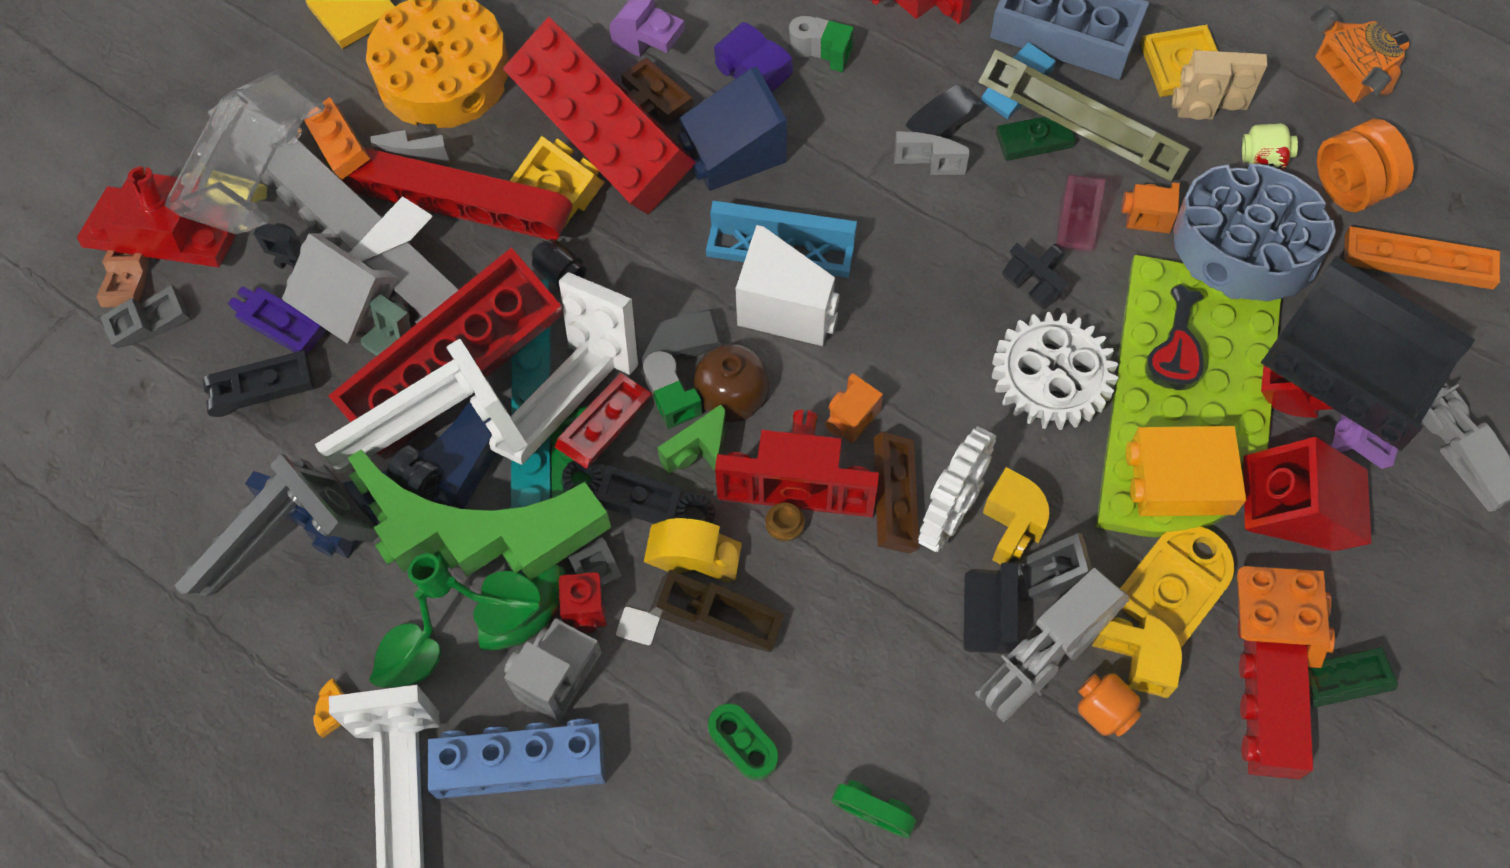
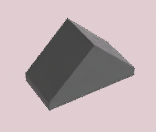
M1080 533L1013 562L1018 564V584L1022 599L1027 601L1066 594L1092 570L1083 534Z

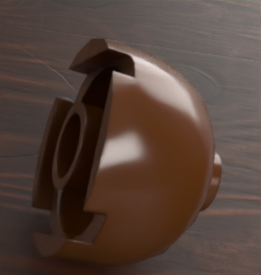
M727 344L712 349L702 357L697 364L693 385L701 399V406L706 411L710 412L721 405L725 409L726 421L736 422L750 418L761 404L762 406L764 405L769 391V378L765 364L757 353L745 346Z

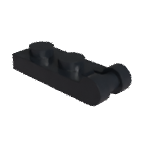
M304 350L212 373L202 379L204 392L209 394L206 407L207 413L211 417H223L228 415L231 410L314 389L309 358ZM232 387L233 392L224 394L227 388Z

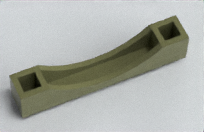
M996 49L978 81L1169 181L1173 179L1189 151V148L1098 103Z

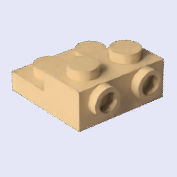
M1194 50L1189 64H1184L1182 67L1180 87H1175L1173 91L1172 107L1177 109L1178 117L1195 120L1213 119L1217 108L1231 111L1247 110L1266 70L1267 55Z

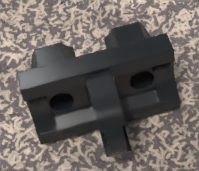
M1019 243L1012 247L1010 250L1012 259L1008 262L1002 274L1014 287L1019 288L1029 275L1034 277L1039 282L1028 293V296L1043 310L1057 298L1064 301L1070 294V291L1067 289L1068 282L1054 272L1065 256V249L1056 243L1053 244L1040 259H1037Z

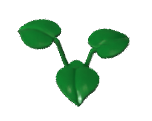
M439 551L434 554L425 553L417 556L408 567V577L419 588L414 596L419 600L424 630L412 623L398 625L391 629L381 640L377 648L369 682L374 686L386 689L411 686L426 679L436 668L441 656V647L436 641L429 638L433 628L427 604L428 597L441 598L448 594L451 588L456 589L469 599L478 602L473 612L476 625L489 635L502 636L519 629L540 609L542 597L538 588L528 578L519 573L499 571L485 578L481 594H478L452 577L448 571L449 565Z

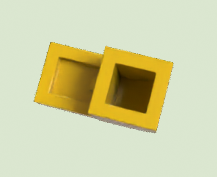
M1007 467L988 496L983 510V514L1008 527L996 548L992 560L1001 565V563H1009L1013 556L1020 559L1030 540L1039 544L1049 520V506L1042 490L1028 478Z
M686 518L667 519L651 525L644 562L664 571L672 570L679 574L696 570L727 583L736 579L742 543L720 534V526L709 522Z
M1146 614L1137 628L1133 627V624L1128 620L1113 618L1093 640V647L1132 657L1127 682L1131 689L1168 698L1177 689L1182 664V651L1174 632L1160 619Z

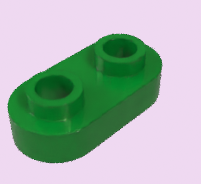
M723 704L715 708L708 719L709 736L715 745L746 778L758 781L771 776L778 764V751L772 740L740 706ZM727 722H732L737 726V730L733 734L727 735L722 732V726ZM754 753H760L765 757V761L760 766H754L749 762L750 756Z
M849 780L847 785H837L831 799L835 806L894 835L903 838L911 837L917 822L910 815L912 812L911 807L892 798H889L887 803L871 796L873 791L869 787L854 780Z

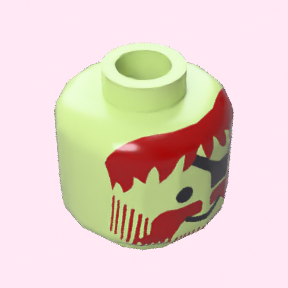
M1257 124L1251 128L1249 134L1243 135V163L1268 165L1284 170L1289 163L1290 157L1297 156V136H1290L1289 128L1285 124Z

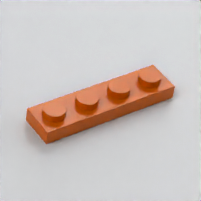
M1352 226L1345 233L1343 261L1354 267L1494 290L1500 283V251Z

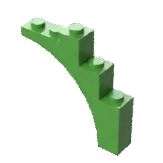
M362 449L348 457V460L355 469L354 472L349 474V477L361 495L369 491L375 500L369 504V507L380 522V524L374 527V530L381 539L380 542L375 544V547L387 565L396 561L403 573L408 571L411 561L417 556L425 553L434 554L439 551L451 570L459 566L464 575L468 577L502 554L514 573L522 570L531 581L611 528L608 513L585 482L557 497L526 507L495 511L459 509L431 502L403 489L383 474Z

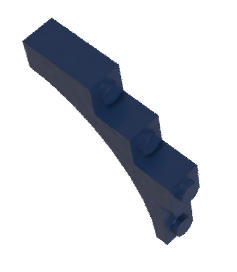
M470 402L454 423L430 446L422 450L425 460L435 461L445 471L441 484L429 498L435 503L447 506L452 504L461 509H464L497 454L490 449L489 445L492 434L486 423L491 421V418L482 421ZM387 470L383 471L382 473L388 477ZM253 471L245 485L256 497L263 490L270 476ZM353 481L343 482L342 484L373 521L377 525L380 524L369 507V504L375 501L370 492L368 491L361 495ZM398 484L403 489L407 490V486L405 484ZM297 504L286 515L288 519L304 527L303 529L313 540L311 546L327 556L332 557L334 553L349 558L358 543V540L349 541L342 537L324 536L312 525L311 520L313 517L309 512Z

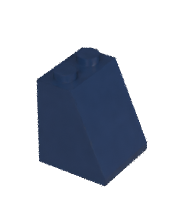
M758 67L749 69L680 117L681 132L677 134L679 144L686 153H690L692 159L696 162L692 167L698 181L704 180L709 191L786 163L787 119Z

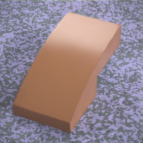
M107 250L102 261L107 274L96 296L100 306L117 307L130 298L140 302L149 257H144L140 253L130 255Z

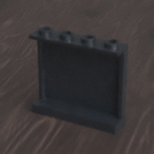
M1335 256L1265 355L1261 364L1402 451L1423 428V425H1421L1422 420L1455 365L1470 349L1475 339Z

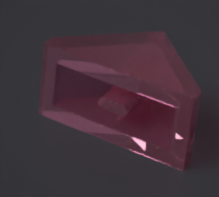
M1068 174L1059 203L1056 244L1063 248L1093 252L1106 182L1105 178Z

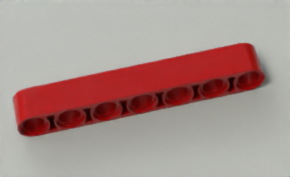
M368 148L364 149L370 159L341 180L354 193L393 203H397L403 196L426 211L546 240H557L573 209V204L567 197L554 191Z

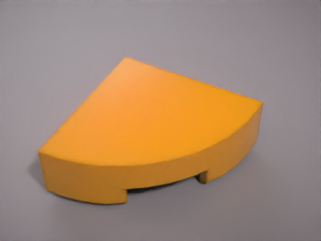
M334 678L330 679L320 690L315 707V715H313L314 726L322 738L341 726L329 714V696L345 694Z

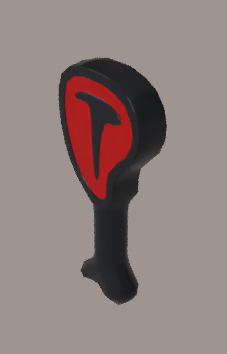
M1177 284L1170 291V294L1176 301L1173 327L1168 333L1167 340L1155 347L1147 356L1145 373L1149 380L1164 388L1189 390L1198 384L1204 367L1201 346L1188 329L1191 308L1195 303L1202 301L1204 295L1200 291H1189L1184 285Z

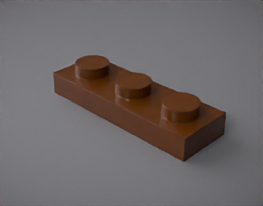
M881 432L874 437L875 472L879 473L876 493L878 547L911 554L920 549L918 543L919 528L914 440Z

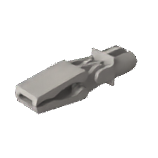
M1445 382L1422 422L1431 433L1440 436L1447 444L1440 449L1441 454L1488 512L1496 511L1504 504L1510 502V456L1488 424L1482 423L1476 426L1471 421L1469 408L1456 391L1459 384L1450 388L1447 382Z
M1093 568L1038 619L1036 625L1042 629L1041 634L1031 640H1023L1007 657L1001 656L1005 662L975 692V695L980 700L985 701L986 706L992 712H997V717L1005 723L1035 692L1039 696L1042 695L1040 690L1057 674L1059 670L1058 664L1064 654L1071 660H1075L1084 652L1129 601V595L1117 587L1099 569ZM1021 662L1023 665L1018 669L1016 665ZM1031 674L1035 676L1032 681L1028 679Z

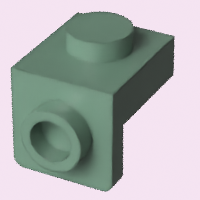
M381 294L370 302L375 327L360 339L362 346L375 356H378L411 329L410 315L406 308L398 302H391Z

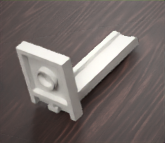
M569 272L559 280L568 348L575 351L511 416V419L528 445L514 454L506 440L498 444L492 435L489 442L492 451L523 465L614 368L629 375L636 369L638 359L631 298Z
M458 339L447 346L448 351L453 357L452 361L319 441L315 446L337 473L343 474L353 468L348 460V457L362 449L368 457L373 456L475 393V396L470 398V402L482 421L491 418V421L487 422L486 426L498 444L506 440L514 454L528 444L461 339Z
M418 685L329 696V714L355 738H373L377 868H424L419 731L440 727L438 709Z

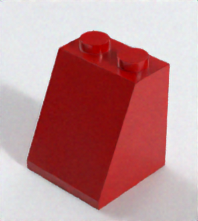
M1317 437L1243 456L1244 489L1246 501L1244 502L1245 530L1330 551L1372 544L1367 469Z

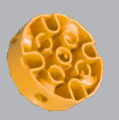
M476 0L404 1L382 15L368 38L366 63L384 106L403 122L416 126L418 123H422L425 125L436 124L437 128H454L481 117L499 101L505 90L504 84L508 74L502 68L510 59L504 35L494 14Z

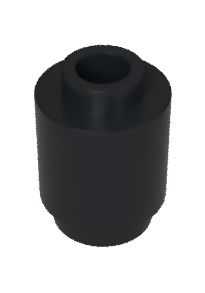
M557 240L541 241L532 252V267L558 288H560L559 280L568 272L583 279L586 275L587 270L582 265V260Z

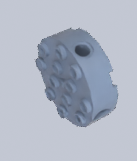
M1251 163L1248 169H1230L1229 164L1212 167L1195 178L1185 195L1173 227L1175 250L1186 268L1190 271L1192 277L1203 281L1211 288L1223 292L1224 295L1231 299L1242 298L1261 301L1294 296L1311 284L1329 250L1336 231L1334 220H1330V217L1324 210L1326 202L1318 191L1293 174L1268 165Z

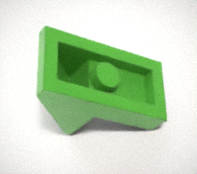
M719 405L657 447L660 464L668 474L678 468L680 470L687 468L697 459L700 453L715 471L717 454L722 455L726 433L725 409Z

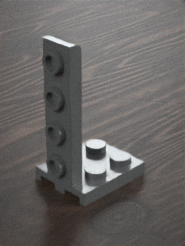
M280 454L270 465L275 474L266 481L263 490L251 502L240 509L238 517L225 531L219 533L212 540V545L198 560L186 568L185 575L174 586L182 594L199 593L202 596H212L296 504L309 512L313 517L311 520L312 525L326 537L336 536L349 541L358 540L372 543L378 537L374 530L377 524L327 465L322 464L318 470H315L313 465L307 460L299 459L293 464L286 455Z

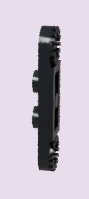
M573 460L567 463L563 470L561 484L564 492L576 487L570 478L574 473L585 472L593 480L588 487L601 505L611 511L653 524L667 519L685 518L684 511L689 507L701 509L705 515L703 520L705 522L713 523L715 518L713 503L711 504L709 498L706 499L702 494L700 496L697 493L684 491L682 488L610 465L604 466L594 462L586 469Z

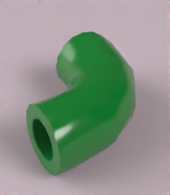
M554 565L531 580L541 594L542 604L540 609L516 631L507 635L493 636L483 632L478 627V640L481 651H497L522 645L539 634L544 627H547L560 608L559 577L566 575V570L558 565Z

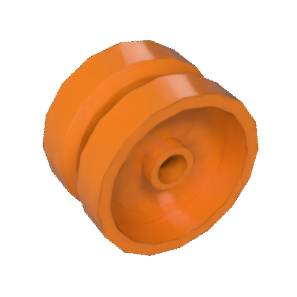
M1373 118L1349 131H1344L1323 141L1317 153V168L1322 185L1334 203L1345 211L1356 213L1379 203L1380 200L1405 191L1412 182L1414 165L1412 153L1407 142L1395 126L1382 119Z

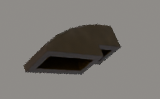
M669 570L662 577L649 614L696 632L766 652H772L785 613L711 582L708 585H704L672 570Z

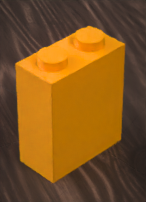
M1235 426L1138 427L1132 441L1127 442L1126 461L1128 466H1133L1134 478H1132L1130 484V495L1132 502H1137L1139 516L1236 515L1246 501Z

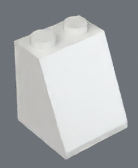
M756 225L736 286L737 326L823 346L827 333L834 334L838 319V312L836 310L840 294L834 293L835 277L765 227Z

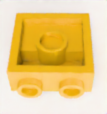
M541 136L510 181L554 191L567 197L573 204V209L565 224L566 226L578 208L583 211L586 209L604 184V181L597 177L600 171L588 160L582 158L578 163L571 158L574 150L562 141L556 139L552 144Z

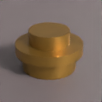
M776 504L766 514V530L772 538L778 541H792L799 537L804 529V515L793 504Z

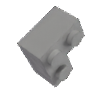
M555 618L549 628L544 627L540 631L534 645L527 641L521 651L516 650L513 652L506 663L504 679L517 700L560 723L602 654L597 640Z

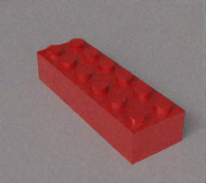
M550 17L541 24L502 68L631 205L647 215L696 164L686 151L582 45Z
M511 247L329 394L328 397L345 417L352 422L452 361L453 357L448 351L447 346L458 339H461L486 378L564 314L562 306ZM441 414L390 444L377 454L387 460Z

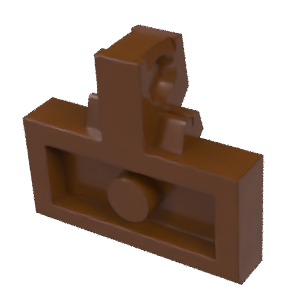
M646 57L621 74L622 84L631 91L629 94L650 116L656 113L666 123H670L693 106V97Z

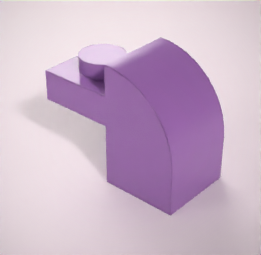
M628 0L610 24L612 44L639 57L642 56L649 45L668 53L685 30L684 20L656 8L654 0Z

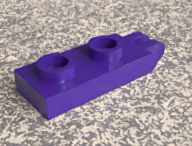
M242 286L237 291V294L246 302L243 303L234 297L228 302V305L237 311L234 316L240 322L294 353L304 350L308 354L327 331L287 302L260 287L253 292Z

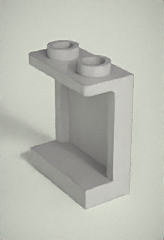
M308 233L306 240L301 246L300 256L293 273L287 280V287L282 300L345 343H361L360 339L375 327L370 302L380 294L389 300L398 276L389 270L371 269L336 246L337 238L332 234Z

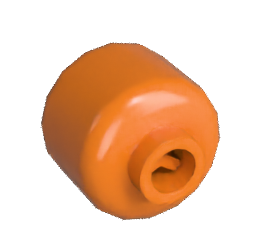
M1109 673L1101 679L1096 674H1093L1078 689V692L1083 696L1077 705L1079 714L1103 736L1114 733L1120 737L1135 724L1142 714L1138 710L1141 703L1139 696L1115 673Z

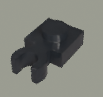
M259 221L253 234L264 253L275 256L273 262L278 268L282 269L286 263L294 269L302 246L295 231L282 223L272 225Z

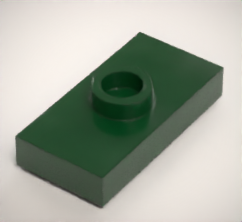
M1045 116L999 125L996 130V135L1006 161L1073 148L1075 143L1070 129Z
M1383 647L1324 659L1322 668L1308 667L1309 695L1312 708L1397 690L1398 686L1397 679Z

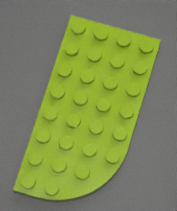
M1140 255L1133 256L1116 370L1118 380L1113 392L1096 528L1145 537H1161L1166 532L1187 530L1200 526L1208 528L1228 516H1139L1137 502H1132L1130 495V484L1132 478H1134L1133 466H1128L1126 461L1127 442L1132 441L1138 427L1235 426L1244 482L1243 456L1268 449L1272 404L1267 402L1261 392L1264 366L1261 364V361L1278 338L1281 298L1271 301L1242 298L1231 299L1224 295L1223 292L1211 288L1203 281L1192 277L1184 263ZM1177 284L1184 285L1189 291H1200L1204 295L1202 301L1192 306L1188 329L1201 346L1204 367L1198 384L1189 390L1164 388L1149 380L1145 373L1147 356L1155 347L1167 340L1168 333L1173 327L1176 301L1170 294V291Z

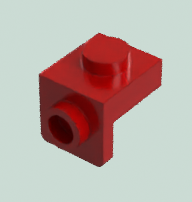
M599 573L560 576V616L563 622L582 633L594 632L597 630V627L607 626L606 609L601 595V578Z

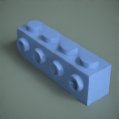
M589 719L570 720L567 722V726L550 728L548 723H532L526 725L525 730L508 732L506 727H489L483 729V734L467 736L464 731H446L441 733V738L428 739V791L436 799L605 783L603 732L599 723L592 724V720Z

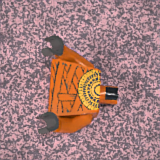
M1323 5L1310 17L1311 21L1318 24V33L1326 35L1315 57L1353 103L1360 101L1371 92L1375 96H1386L1393 91L1401 75L1400 65L1405 58L1404 51L1409 48V38L1403 31L1389 35L1382 25L1376 21L1364 24L1339 22L1335 11L1327 5Z

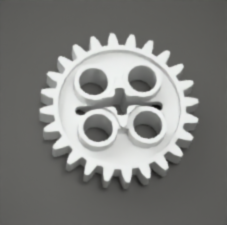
M1047 312L1044 322H1040L1038 317L1033 314L1031 315L1029 326L1019 320L1015 331L1007 329L1004 340H999L996 349L998 353L994 354L992 364L996 366L993 369L992 378L999 380L995 391L999 393L1007 392L1002 403L1003 405L1016 404L1013 415L1017 416L1024 411L1029 413L1027 417L1028 424H1031L1036 417L1041 418L1043 429L1047 428L1050 420L1055 421L1059 430H1062L1066 420H1069L1074 428L1078 427L1081 416L1090 422L1095 411L1101 413L1106 405V401H1110L1114 392L1112 388H1114L1118 377L1114 375L1118 363L1109 361L1114 352L1113 348L1102 349L1106 337L1093 338L1092 334L1095 327L1092 325L1085 330L1081 329V318L1079 317L1073 324L1067 323L1065 313L1061 315L1059 321H1054L1051 313ZM1044 344H1053L1058 349H1049ZM1074 366H1081L1088 372H1080ZM1027 368L1032 370L1035 374L1028 375L1023 373L1020 369ZM1058 391L1065 396V398H1057L1053 396L1050 392Z
M977 426L967 436L965 442L960 444L947 469H944L930 495L932 502L923 520L924 524L920 529L919 544L938 552L940 548H943L945 542L948 541L950 535L953 536L964 515L969 509L971 510V506L975 503L984 485L982 478L992 458L990 455L994 450L993 446L996 442L995 434Z

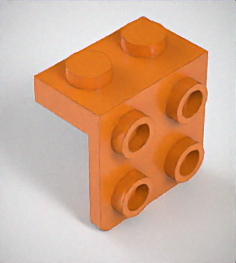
M1241 567L1237 574L1241 637L1247 641L1307 645L1308 667L1322 668L1326 653H1332L1335 644L1334 628L1329 627L1328 621L1331 612V595L1325 590L1324 571Z

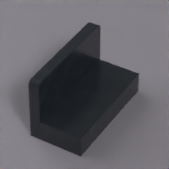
M1001 563L998 573L967 572L964 576L963 649L968 652L1010 654L1018 644V564Z

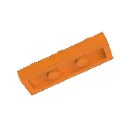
M331 97L322 103L314 105L309 113L302 117L333 172L341 180L370 159L340 108Z

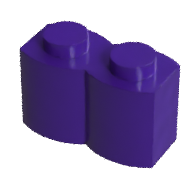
M746 22L740 23L714 46L715 64L722 74L726 76L731 75L736 79L749 69L758 67L771 92L793 74L792 57L781 46L767 40L761 32Z

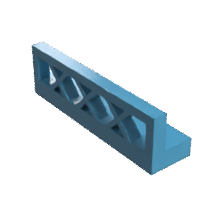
M720 201L712 202L710 211L711 229L706 247V257L744 262L756 225L765 227L791 247L794 245L805 246L810 252L806 257L829 274L849 278L856 239L857 221ZM719 233L734 235L738 240V243L730 248L716 246ZM830 250L845 252L843 265L828 263L822 255Z

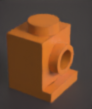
M1172 182L1170 188L1159 187L1154 184H1135L1132 192L1125 191L1121 213L1127 214L1126 228L1170 233L1178 215L1180 183Z
M852 373L848 377L847 391H839L829 404L830 417L825 422L826 428L836 437L843 438L844 436L854 443L880 413L883 394Z

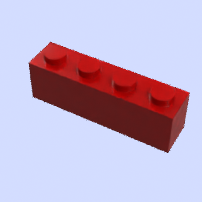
M1238 620V636L1239 638H1242L1240 635V624ZM1244 639V653L1241 654L1239 660V675L1241 678H1245L1246 694H1243L1241 697L1240 714L1242 719H1246L1247 735L1243 737L1241 753L1242 759L1248 761V775L1300 780L1313 771L1307 645L1247 641Z

